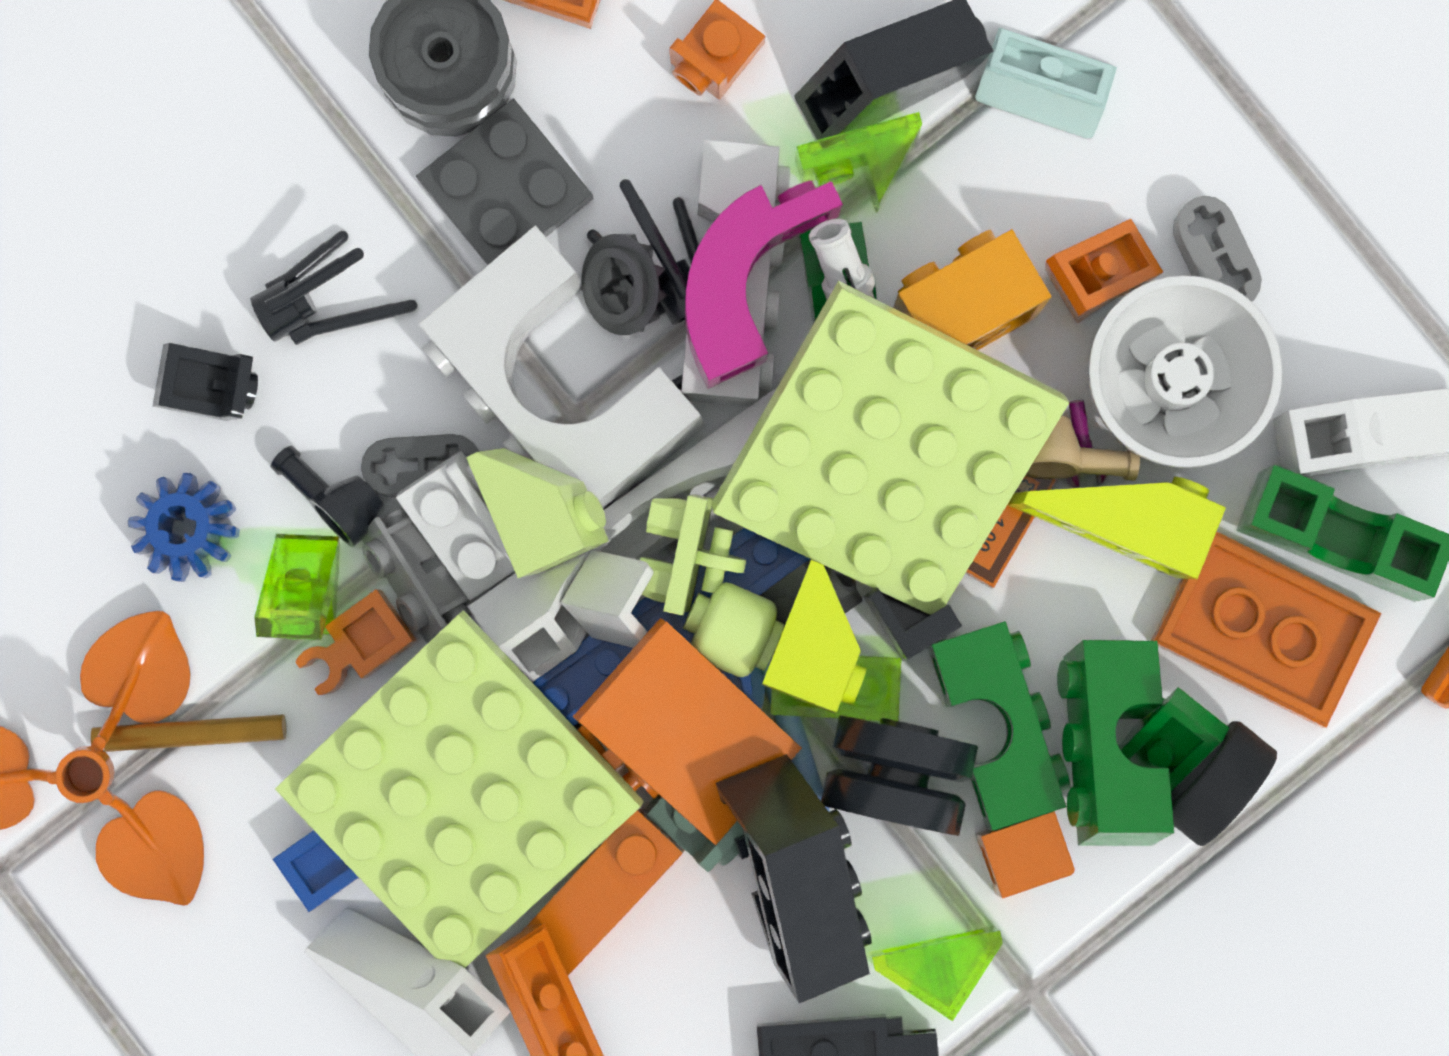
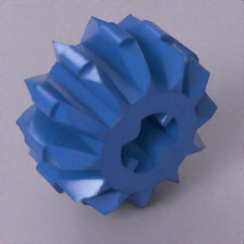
M191 473L182 474L177 489L169 478L164 476L156 480V488L160 496L158 500L143 492L136 498L139 505L149 510L146 518L133 516L128 519V527L146 532V535L138 538L131 545L133 552L139 555L153 552L148 560L147 569L152 573L160 574L169 566L171 579L177 582L186 581L190 566L201 578L211 576V565L207 556L211 555L222 562H228L231 558V553L218 545L221 537L229 539L239 537V528L221 523V520L231 516L236 511L235 504L229 500L215 503L221 487L213 481H208L198 490L197 477ZM185 513L186 518L196 522L194 535L185 533L186 542L184 543L181 536L172 533L175 520L184 522V518L181 515Z

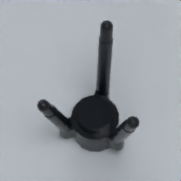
M623 179L619 187L661 265L665 268L658 276L659 287L668 296L657 305L659 315L662 316L666 313L672 325H676L685 320V297L690 266L685 259L676 262L630 180ZM677 197L673 200L672 204L690 264H692L699 243L685 202L681 197ZM594 229L589 230L587 233V238L592 244L603 237ZM626 275V281L631 286H634L633 276Z
M346 231L336 233L285 274L266 283L264 291L250 298L253 310L271 340L276 342L290 335L295 345L316 335L410 313L417 309L418 304L415 300H406L309 322L308 317L317 313L309 292L339 275L364 257V251L360 248H355L300 281L301 278L347 242L349 235Z

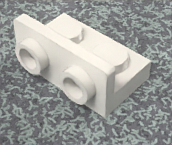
M459 451L398 492L396 499L469 601L514 572V568L469 463L462 451Z

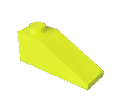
M1177 476L1173 477L1171 483L1016 492L1007 504L1010 507L1176 579H1198L1226 507L1207 499L1210 492L1208 488Z

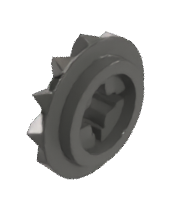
M610 234L600 238L588 251L582 268V292L589 312L601 327L617 335H631L644 332L646 325L660 319L657 305L668 296L659 287L658 276L665 268L654 264L652 260L653 248L651 245L639 243L636 234ZM626 275L633 276L634 286L630 287L627 292H614L613 287L620 285V281L624 280Z

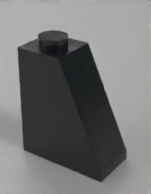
M952 0L844 42L794 97L822 150H825L966 78L994 50L987 39L983 24L975 17L967 0Z

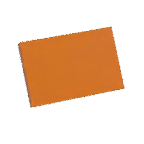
M1216 532L1198 579L1180 580L1151 641H1158V647L1321 728H1327L1382 613Z
M661 618L573 716L574 719L714 845L718 844L737 821L727 804L721 802L715 783L786 754L792 760L802 749L680 633Z

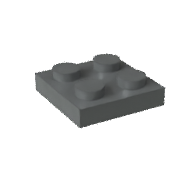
M514 98L416 175L420 184L487 266L535 225L547 237L594 199L591 191Z

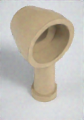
M1061 416L1025 476L1039 479H1062L1073 477L1080 473L1121 476L1124 480L1135 481L1139 474L1140 456L1129 449L1118 451L1080 447L1071 420L1068 417Z

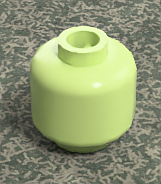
M726 582L722 583L712 593L710 598L698 593L683 629L694 633L691 645L716 668L737 677H745L755 667L763 671L766 669L779 642L784 624L776 621L777 608L772 601Z

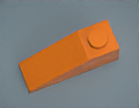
M639 808L601 844L523 930L531 925L544 923L566 973L569 975L683 854L684 849L644 814L643 810Z

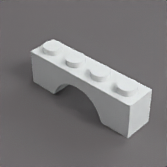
M704 140L697 215L713 223L732 202L759 185H762L772 208L775 207V204H780L777 197L789 189L790 167L778 166L780 146ZM784 242L773 247L758 260L746 282L748 309L762 340L764 338V328L776 329L780 291L768 290L770 266H782ZM686 334L681 393L688 401L751 406L758 401L759 391L771 392L774 354H768L766 363L707 389L691 353Z

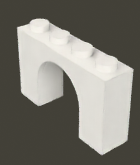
M535 225L418 324L431 340L422 349L446 377L457 370L471 388L462 396L486 424L497 417L512 435L502 442L508 450L583 481L587 491L592 492L598 498L604 510L626 495L701 431L705 424L701 414L660 367L654 370L606 412L582 423L558 424L549 422L533 415L521 405L514 386V366L521 345L537 326L582 289V282L577 272Z

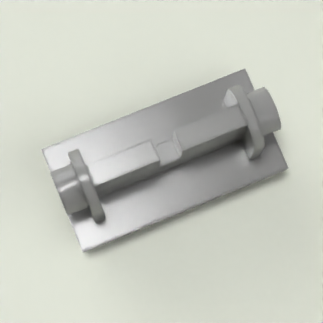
M403 507L389 514L383 519V522L380 517L373 519L368 526L367 535L362 539L364 542L362 546L363 555L376 576L379 578L386 577L398 597L396 599L397 610L410 630L413 632L419 631L428 644L463 610L469 616L471 615L466 606L469 599L444 565L427 574L422 568L421 564L437 555Z

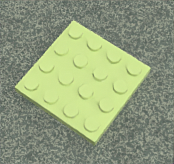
M838 281L711 503L713 513L874 589L878 587L881 592L931 615L946 606L1069 405V401L1063 393Z
M464 610L275 788L286 802L436 959L451 960L464 968L632 816L644 802L632 787Z

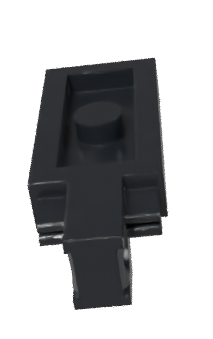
M886 1014L757 1024L759 1056H939L936 1029L903 1030L902 1016L886 1017Z

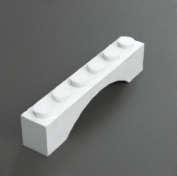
M777 387L604 509L606 524L603 528L609 542L592 550L640 560L641 557L651 558L663 547L675 541V538L646 532L652 499L680 498L687 500L689 495L694 494L715 498ZM713 509L711 511L710 521L721 517L714 514ZM591 550L544 572L517 578L516 573H514L468 606L481 629L531 682H534L575 653L587 633L560 602Z

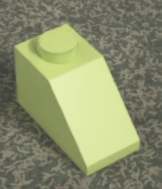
M505 448L480 451L466 457L517 578L544 572L609 542L603 528L606 524V518L602 505L592 492L587 491L583 481Z

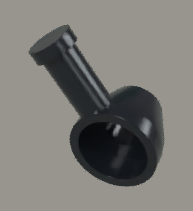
M291 445L284 448L275 456L270 468L277 475H283L311 503L314 510L327 526L342 541L354 548L367 535L368 526L373 519L377 518L383 506L380 497L357 475L329 486L300 457L301 453L294 446Z

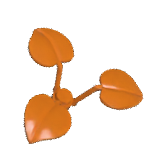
M152 611L129 617L106 631L91 646L81 666V691L89 702L98 706L113 708L97 737L93 740L92 745L79 747L67 754L60 761L55 771L45 769L27 770L30 758L27 745L16 733L0 726V830L17 825L29 816L33 810L35 798L29 781H43L49 784H56L58 790L65 798L76 803H88L99 799L103 805L111 806L122 815L106 823L97 837L96 863L105 880L120 892L136 898L166 901L185 906L193 900L204 868L203 836L194 812L179 797L163 790L147 793L132 809L125 800L113 794L109 789L114 779L115 770L111 758L104 751L123 713L139 723L158 722L173 714L182 705L187 696L191 676L189 660L169 614L164 611Z

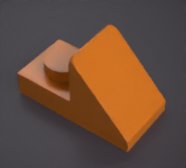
M1132 219L1126 220L1052 255L1045 262L1047 275L1076 323L1083 321L1109 302L1149 283L1163 273Z

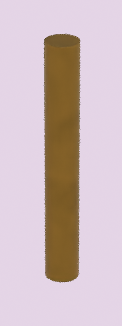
M281 714L119 725L111 735L104 751L113 752L285 740L287 734L285 715ZM93 727L91 729V745L102 727Z

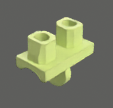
M694 494L689 495L687 500L680 498L652 499L646 532L678 539L674 563L648 557L640 558L641 561L647 562L654 571L642 595L654 601L665 603L664 612L678 615L690 612L700 565L706 566L701 590L714 593L723 583L725 571L744 573L746 559L729 555L733 530L715 527L710 550L704 549L712 511L711 503L714 498Z

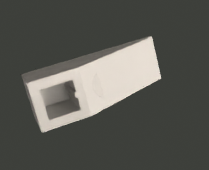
M1449 388L1357 398L1287 410L1273 419L1281 467L1305 477H1313L1449 454Z
M348 907L304 950L305 954L416 1056H472L511 1012L464 967L451 960L436 959L424 946Z

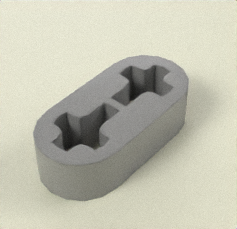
M1201 196L1192 199L1179 211L1173 224L1175 242L1191 276L1219 281L1223 275L1217 260L1221 258L1227 272L1231 276L1241 273L1244 277L1245 284L1238 289V292L1253 302L1260 292L1262 278L1257 263L1232 211L1226 203L1216 197ZM1195 212H1199L1204 220L1214 217L1218 222L1219 226L1211 233L1216 251H1212L1203 234L1192 236L1188 228L1196 220Z

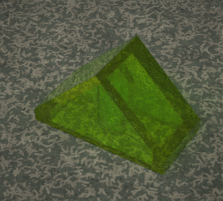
M989 926L870 951L869 954L875 971L953 1022L1002 946L1003 941L1000 930L995 926Z

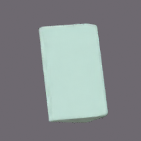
M999 27L992 46L994 52L988 57L975 95L976 100L1009 113L1091 139L1105 110L1117 67Z

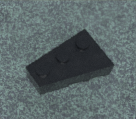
M787 754L716 782L721 802L727 804L743 828L744 834L734 838L735 846L742 860L750 857L757 891L752 892L751 895L774 966L799 1004L870 974L864 947L872 944V938L862 913L856 908L854 899L862 895V889L853 866L845 857L844 849L850 847L852 841L848 827L837 809L830 812L826 809Z

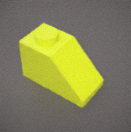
M811 560L762 685L835 714L841 701L853 706L867 669L856 665L861 650L824 565Z

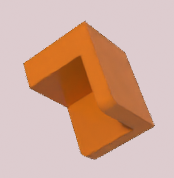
M1055 811L994 831L985 830L975 834L995 894L1002 899L1071 876L1075 871Z

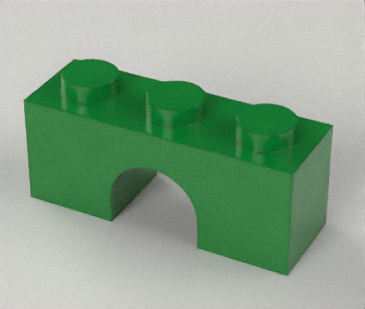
M1272 465L1258 473L1236 531L1416 602L1435 598L1449 562L1448 533L1398 513L1385 515L1359 508L1333 495L1335 488L1277 465Z
M1004 621L929 646L928 651L946 706L952 707L971 700L985 701L993 705L1001 713L1006 724V739L1002 749L992 759L974 765L972 778H970L986 829L994 831L1066 808L1062 793L1069 791L1071 788L1069 775L1061 755L1057 753L1050 756L1042 731L1051 729V722L1040 692L1029 693L1022 670L1030 668L1031 662L1020 631L1010 633L1007 623Z
M1082 640L1063 656L1057 672L1059 695L1062 699H1067L1068 723L1064 726L1062 733V752L1066 762H1071L1073 787L1070 788L1067 796L1069 823L1077 829L1078 846H1152L1174 834L1169 768H1146L1128 760L1118 746L1116 726L1119 719H1143L1163 704L1158 641Z

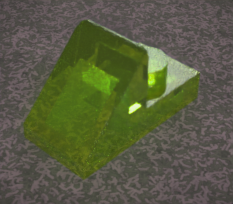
M916 112L796 146L795 162L801 183L817 180L818 186H822L830 181L833 182V185L853 178L855 176L853 169L862 167L875 213H878L918 140L923 124L920 113Z
M276 534L254 616L256 637L322 640L323 634L329 635L325 626L336 618L340 557L339 536Z

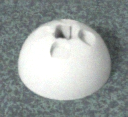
M1182 275L1165 277L1146 283L1128 293L1111 309L1095 336L1090 352L1088 376L1095 408L1106 428L1122 445L1148 461L1170 467L1190 468L1223 461L1245 449L1260 435L1277 407L1282 387L1283 367L1279 344L1269 322L1248 298L1221 282L1204 277ZM1158 375H1163L1164 383L1169 388L1167 392H1165L1166 389L1163 387ZM1195 387V390H1192L1190 393L1186 395H1182V393L1188 392Z

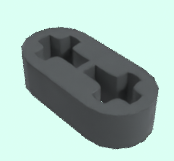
M456 434L386 438L376 441L367 448L362 457L361 471L363 479L374 491L386 497L396 498L399 491L431 471L428 470V461L448 459L449 448L458 447L465 457L480 452V450L471 440ZM395 451L396 457L402 462H418V471L398 473L396 478L397 484L388 485L386 477L381 474H375L376 464L386 462V452Z

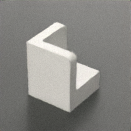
M591 550L560 603L592 638L634 648L646 635L647 631L631 612L654 571L645 561Z

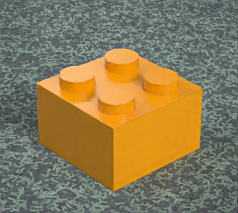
M1013 229L997 238L992 230H987L961 245L957 249L960 255L953 259L949 265L939 269L936 262L932 261L905 276L901 280L904 286L897 291L898 294L893 308L979 351L1036 319L1051 299V295Z

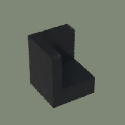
M878 587L863 596L902 661L910 659L962 627L949 604L930 615L881 592Z

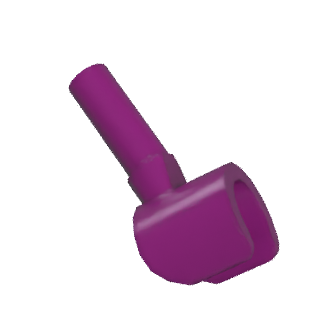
M1070 401L1071 422L1079 445L1084 448H1093L1089 435L1085 401ZM1097 474L1098 486L1104 482L1107 475ZM1077 475L1066 478L1072 488H1079V478Z

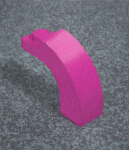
M812 180L793 186L777 197L780 205L773 208L762 185H759L732 202L716 218L700 241L688 274L685 297V324L691 353L707 389L766 363L769 353L747 305V279L758 260L773 247L812 230L824 221L839 217L843 204L832 181L817 188Z

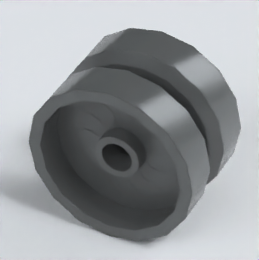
M388 0L381 7L371 27L368 56L380 88L383 90L390 105L406 123L430 135L460 136L473 131L508 102L515 88L517 60L501 12L490 0ZM446 53L450 58L445 62H436L440 55Z

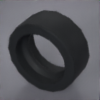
M1232 721L1227 725L1229 730L1222 743L1171 791L1174 827L1197 845L1205 846L1230 825L1257 793L1276 762L1277 751L1240 721Z

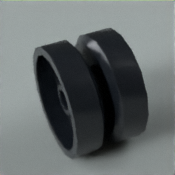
M839 715L832 747L840 756L870 762L868 774L839 768L827 772L821 802L826 807L959 836L966 803L958 795L929 789L930 776L963 782L972 778L978 746L938 736L939 730L886 718H880V723Z

